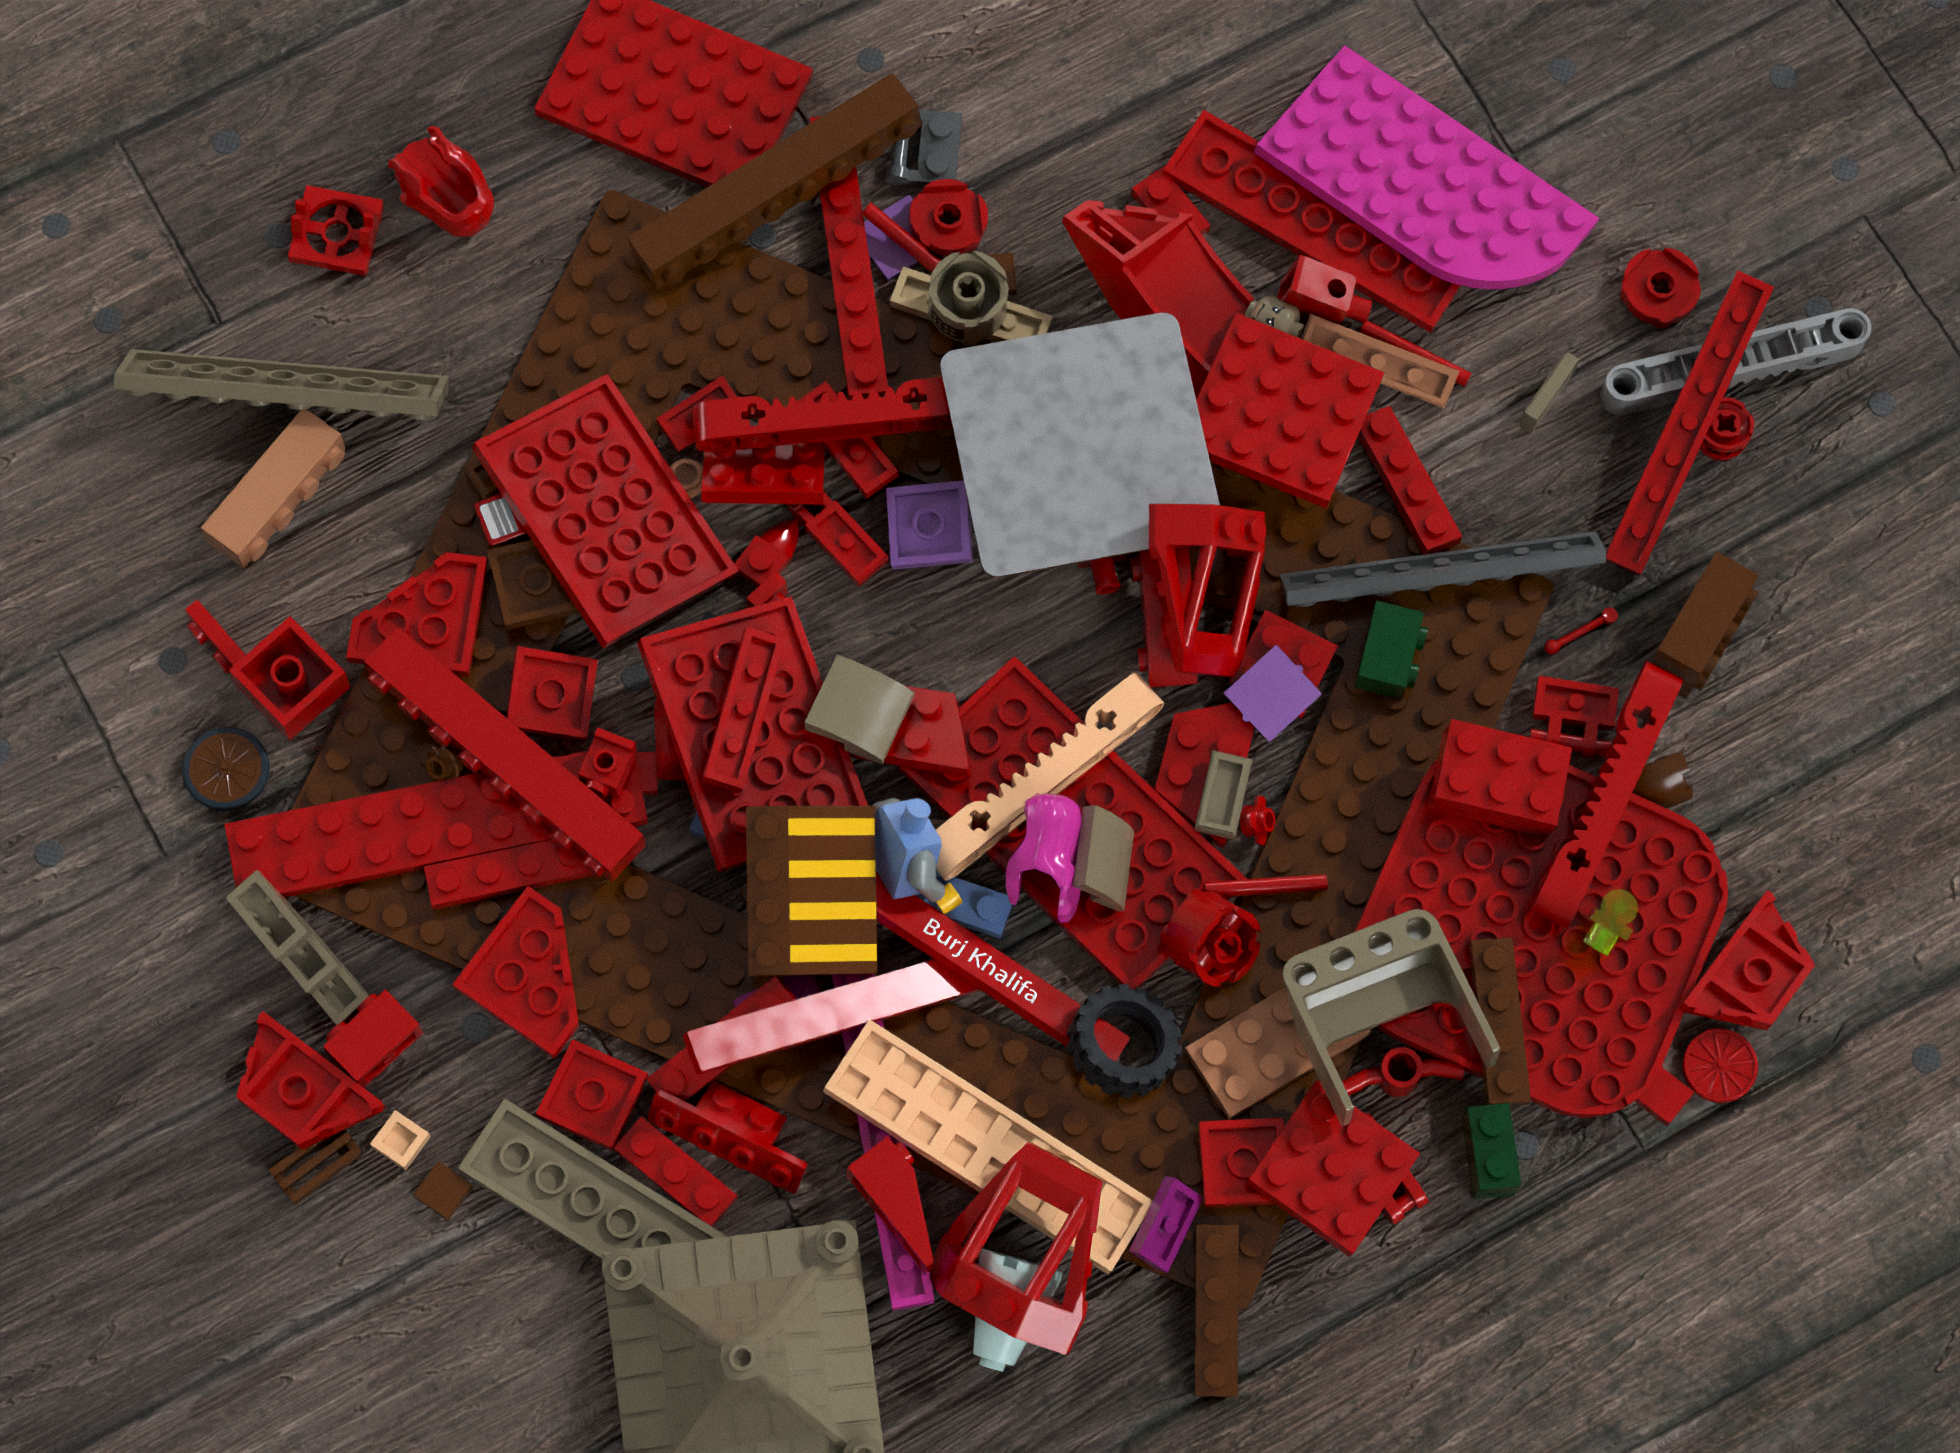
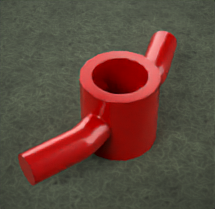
M1397 1047L1390 1050L1384 1056L1380 1067L1362 1070L1343 1080L1342 1083L1349 1096L1369 1085L1379 1084L1386 1094L1393 1097H1403L1415 1089L1420 1077L1434 1075L1462 1081L1465 1068L1444 1060H1421L1415 1051L1407 1047ZM1401 1063L1406 1065L1410 1069L1412 1078L1408 1081L1395 1080L1389 1074L1392 1067L1391 1064Z

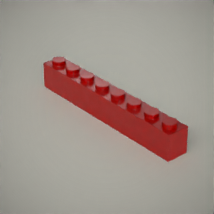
M399 626L364 661L369 674L366 679L379 693L385 695L387 692H390L399 700L397 706L407 717L413 721L419 717L430 727L427 731L435 741L443 747L451 744L460 752L458 758L469 770L476 773L480 769L491 779L488 782L497 794L504 799H507L509 796L513 797L522 805L519 810L530 822L536 826L542 822L552 831L550 834L552 840L566 852L572 848L582 856V865L595 877L600 878L604 875L613 882L646 847L644 835Z

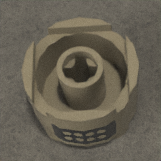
M972 251V254L965 253L959 255V252H956L941 260L930 277L928 313L933 324L943 335L968 346L976 345L980 340H984L998 331L1006 318L1009 287L1005 270L994 258L977 251Z

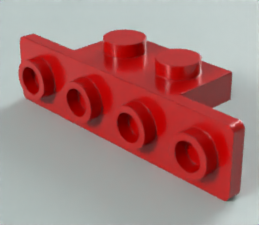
M716 1081L711 1083L696 1107L663 1090H658L654 1095L647 1117L649 1122L792 1194H796L800 1188L807 1163L773 1146L783 1131L788 1117Z

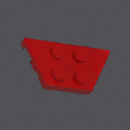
M905 686L914 692V698L883 763L970 777L972 770L968 760L967 744L961 724L959 703L955 693ZM849 753L851 758L872 761L867 758Z
M1232 702L1176 713L1173 716L1155 791L1172 807L1177 809L1180 815L1193 827L1197 821L1212 750L1245 758L1248 756L1255 727L1250 721H1243V714ZM1207 834L1213 839V844L1218 848L1225 849L1227 838Z
M1769 890L1764 893L1679 1009L1681 1011L1768 1031L1815 967L1806 949L1798 943L1797 934L1790 922L1784 923L1773 903L1776 901V898Z
M264 1011L258 1015L256 1022L259 1026L254 1046L249 1048L246 1058L247 1070L245 1075L241 1077L236 1097L243 1105L303 1150L381 1113L385 1109L382 1101Z

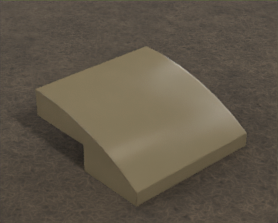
M837 655L804 722L805 729L844 743V750L849 753L883 764L914 698V692L870 667Z
M1097 805L1083 807L1073 887L1090 893L1091 901L1116 911H1124L1134 831L1123 819Z

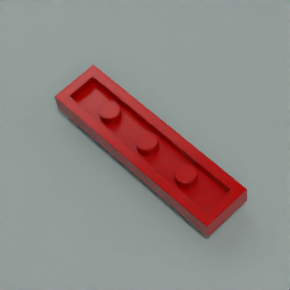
M1388 406L1367 414L1358 438L1422 554L1437 553L1460 544L1463 537L1391 407Z
M748 626L744 629L702 774V782L739 794L743 791L786 639Z
M552 839L424 866L433 910L524 891L527 886L534 889L594 876L582 865V856L572 848L566 852Z
M777 975L718 1022L797 999L780 976ZM685 1047L646 1079L656 1092L663 1090L687 1102L731 1066L696 1075L688 1050Z

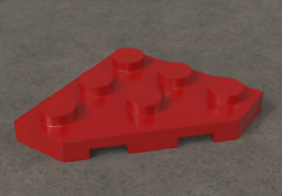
M446 552L433 561V565L414 578L412 576L386 595L387 598L369 611L366 609L354 617L346 655L347 661L349 663L365 664L364 661L399 626L456 676L469 677L487 572V557Z
M527 886L452 985L459 993L555 1059L579 1027L561 908Z

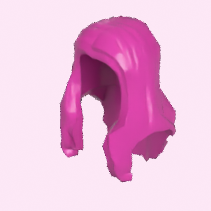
M1036 793L1025 801L1026 835L1008 861L1006 870L1008 899L1011 904L1017 905V900L1019 901L1023 871L1037 869L1050 874L1056 880L1058 887L1061 889L1058 919L1060 923L1070 922L1079 904L1081 892L1080 889L1073 887L1082 814L1079 805L1066 796Z

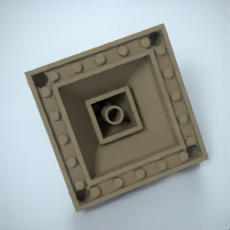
M833 1220L821 1225L634 1249L620 1247L612 1251L601 1252L624 1453H885L855 1220Z

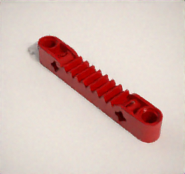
M942 377L915 379L904 382L898 387L896 393H894L891 387H887L884 397H880L876 389L872 388L867 399L863 398L859 390H855L852 400H847L843 391L838 392L836 402H831L827 393H823L818 404H815L811 395H806L803 405H799L794 396L790 397L787 407H783L778 398H774L771 406L767 400L761 397L745 396L703 401L692 407L695 447L702 452H723L953 428ZM918 402L920 409L913 410L910 403ZM757 418L758 425L750 426V419Z
M1645 661L1617 718L1615 725L1617 736L1611 743L1613 747L1604 758L1606 761L1598 771L1600 775L1591 786L1593 790L1585 799L1587 803L1578 814L1580 818L1572 827L1573 833L1551 860L1533 898L1530 911L1565 928L1570 926L1679 693L1684 678L1649 661ZM1636 717L1643 720V729L1636 726L1638 720ZM1571 858L1578 861L1577 871L1570 869Z

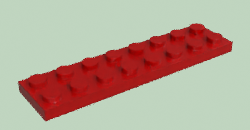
M1206 110L1202 111L1164 167L1162 173L1172 178L1178 186L1296 255L1306 256L1354 275L1356 277L1354 289L1430 333L1433 331L1461 288V285L1442 280L1422 269L1255 154L1254 151L1259 141Z

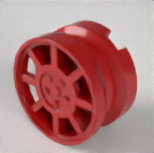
M1723 397L1699 449L1707 457L1720 461L1730 460L1739 456L1746 448L1754 431V418L1745 409L1746 405L1741 401L1730 397ZM1708 448L1717 451L1720 454L1713 453L1710 450H1708Z

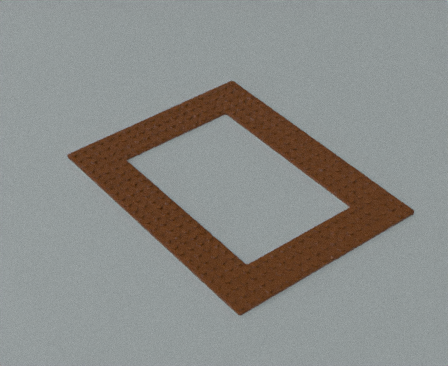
M609 190L604 194L481 438L606 374L610 376L654 444L661 433V429L655 422L656 418L674 407L682 389L690 386L700 390L722 375L737 397H761L767 400L771 406L774 398H778L782 406L787 407L790 397L794 396L798 401L825 381L837 395L838 392L843 391L845 397L849 400L832 281L742 243H733L721 250L712 261L699 264L686 272L680 281L671 285L667 284L657 290L633 257L627 237L667 212L615 190ZM875 299L887 383L894 393L904 382L915 379L942 377L940 363L947 352L985 345L980 342L972 346L964 345L960 341H955L943 335L932 322L891 308L889 304ZM918 402L910 403L913 410L920 409ZM953 428L871 437L896 467L900 475L922 484L964 480ZM474 452L472 453L467 465L477 459V456ZM1212 462L1210 464L1221 506L1265 512V555L1260 571V584L1251 622L1258 625L1266 609L1339 646L1334 657L1342 661V671L1276 819L1274 830L1270 833L1251 879L1326 874L1328 881L1327 891L1242 897L1238 907L1253 914L1260 924L1261 933L1256 931V941L1261 943L1259 954L1252 968L1240 980L1234 983L1225 981L1219 983L1222 985L1219 987H1214L1207 983L1204 984L1178 1044L1182 1045V1051L1176 1060V1066L1158 1089L1151 1090L1144 1096L1139 1097L1138 1094H1133L1131 1098H1122L1120 1093L1106 1094L1101 1091L1102 1087L1097 1084L1090 1085L1084 1079L1086 1075L1082 1070L1079 1072L1076 1070L1072 1063L1074 1061L1073 1056L948 1002H942L883 1020L885 1030L1151 1200H1154L1165 1176L1176 1178L1203 1197L1198 1124L1201 1121L1228 1120L1184 1052L1185 1047L1284 988L1282 974L1284 966L1290 958L1354 933L1417 787L1430 766L1438 759L1443 731L1451 719L1494 729L1553 590V583L1549 579L1533 573L1514 575L1513 578L1508 580H1495L1493 578L1476 580L1474 583L1465 586L1446 584L1435 586L1428 591L1409 589L1396 591L1389 596H1376L1374 594L1357 596L1353 600L1346 602L1327 600L1316 602L1309 607L1287 606L1280 590L1279 574L1423 554L1404 519L1338 491H1334L1326 509ZM463 472L409 578L412 576L414 578L431 567L433 561L446 552L487 557L488 565L470 676L457 677L506 717L516 647L521 646L552 652L569 616L506 630L487 550L529 541L531 538L525 533L490 546L485 539L473 503L483 499ZM1460 543L1440 552L1469 549L1472 547ZM1200 547L1189 548L1192 579ZM1216 549L1204 598L1205 603L1234 615L1247 559L1227 556V550ZM1136 553L1126 554L1125 560L1114 562L1115 565L1131 571L1130 558L1136 557ZM1376 601L1424 612L1421 626L1428 627L1423 651L1415 650L1412 661L1413 664L1419 665L1414 689L1406 687L1402 700L1354 688ZM364 665L291 810L438 781L433 779L427 772L426 761L428 758L426 754L431 747H441L442 745L431 737L427 731L430 727L419 717L415 721L411 720L398 708L397 703L399 700L390 692L382 695L367 681L366 678L369 674ZM464 765L463 771L458 777L475 773ZM628 865L613 882L604 875L600 878L590 876L533 889L562 910L579 1022L669 1061L686 1047L682 1036L687 1031L715 1024L735 1008L733 999L759 989L771 978L777 976H748L747 915L634 866ZM423 869L294 895L292 897L463 971L523 891L433 910ZM879 972L874 973L875 976L882 975ZM831 974L813 975L820 992L834 989ZM779 975V976H780V978L782 979V978H785V977H787V976H789V975ZM842 1033L734 1064L714 1080L862 1145L857 1114L823 1092L824 1087L846 1055ZM1361 1041L1331 1058L1341 1081L1346 1079ZM1313 1069L1232 1120L1283 1117L1285 1125L1316 1080L1320 1081L1315 1070ZM906 1145L907 1150L915 1161L911 1164L913 1168L976 1196L980 1193ZM1203 1199L1168 1273L1157 1271L1129 1252L1141 1225L1120 1259L1196 1291V1225H1239L1238 1310L1243 1311L1249 1307L1288 1213L1276 1204L1204 1208Z

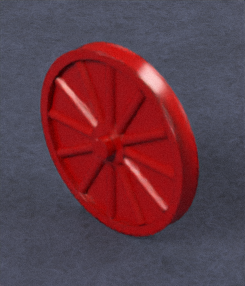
M1724 1028L1706 1030L1698 1034L1684 1052L1682 1061L1684 1077L1690 1088L1697 1095L1708 1101L1716 1103L1735 1101L1751 1089L1757 1078L1758 1059L1755 1050L1746 1038L1735 1031Z

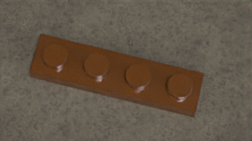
M1513 939L1471 940L1468 945L1474 995L1501 1049L1496 1065L1487 1068L1481 1057L1486 1105L1509 1103L1510 1106L1528 1105L1531 1102Z
M1196 1225L1195 1396L1238 1397L1239 1225Z

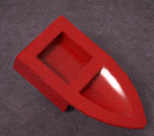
M794 518L783 521L766 530L760 537L756 535L734 563L739 570L737 574L756 587H759L775 571L781 574L790 562L797 546L799 535L798 520Z

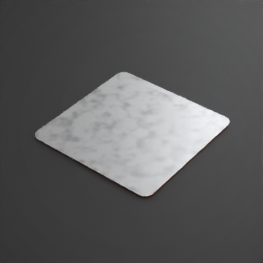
M1156 313L952 350L943 356L940 368L981 565L988 575L999 578L1149 550V504L1220 505L1179 323L1173 315L1169 313Z

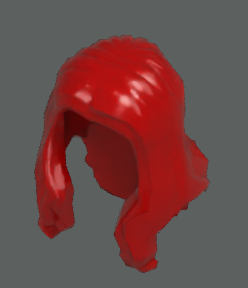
M430 126L427 128L430 134L429 138L408 144L403 153L396 154V157L390 159L387 163L389 168L394 170V177L399 182L402 191L399 196L405 207L416 210L421 215L432 220L451 236L461 238L474 236L484 229L491 220L495 203L493 194L479 165L471 154L449 141L439 127Z

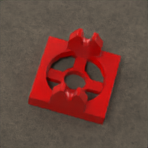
M306 185L303 199L299 198L295 202L296 214L291 217V233L293 237L288 252L289 262L367 276L385 206L383 199ZM330 204H337L334 217L327 219L324 223L309 220L320 208ZM350 207L354 208L363 217L364 225L363 228L360 227V230L353 229L347 221ZM333 224L345 225L348 229V234L342 241L333 242L326 237L328 227ZM306 233L322 236L323 242L326 244L324 255L318 253L310 245ZM350 242L359 243V247L353 252L338 256L340 248L347 246Z

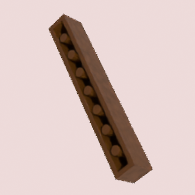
M892 72L628 236L627 239L633 257L657 290L667 284L671 285L680 281L686 272L699 264L712 261L721 250L729 245L744 241L751 235L752 231L766 222L778 220L787 209L800 201L810 200L817 194L819 189L832 181L842 180L859 164L866 160L877 158L883 153L885 148L896 141L911 137L922 126L918 104Z

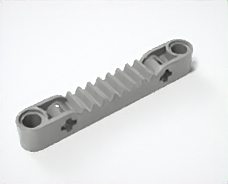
M1851 308L1754 331L1728 387H1733L1741 381L1744 384L1749 383L1754 378L1763 380L1770 374H1773L1775 377L1786 370L1791 373L1797 368L1799 370H1808L1850 360L1861 352L1868 340L1872 329L1871 322L1862 311ZM1840 330H1849L1856 338L1848 339L1841 334ZM1702 344L1613 367L1607 374L1600 392L1602 406L1609 413L1620 416L1675 402ZM1623 385L1630 390L1631 394H1619L1614 386Z

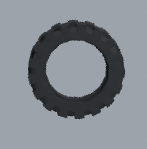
M1118 984L1116 988H1111L1109 985L1100 988L1097 994L1093 992L1075 1013L1067 1031V1036L1070 1037L1067 1049L1068 1053L1074 1056L1072 1063L1078 1072L1082 1070L1086 1075L1084 1079L1090 1085L1097 1084L1102 1087V1092L1112 1095L1113 1092L1120 1093L1122 1098H1131L1133 1094H1138L1139 1097L1144 1096L1152 1088L1157 1089L1176 1066V1060L1182 1051V1045H1178L1182 1038L1179 1027H1175L1174 1022L1176 1018L1171 1010L1167 1012L1162 1007L1164 1002L1155 996L1153 999L1147 995L1148 991L1139 987L1134 990L1129 989V985ZM1114 1014L1128 1017L1140 1024L1149 1034L1154 1046V1059L1152 1063L1147 1066L1134 1068L1123 1066L1110 1059L1099 1047L1094 1035L1096 1020L1102 1016Z

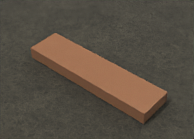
M1310 314L1301 339L1385 372L1381 382L1382 385L1445 408L1459 373L1456 369Z

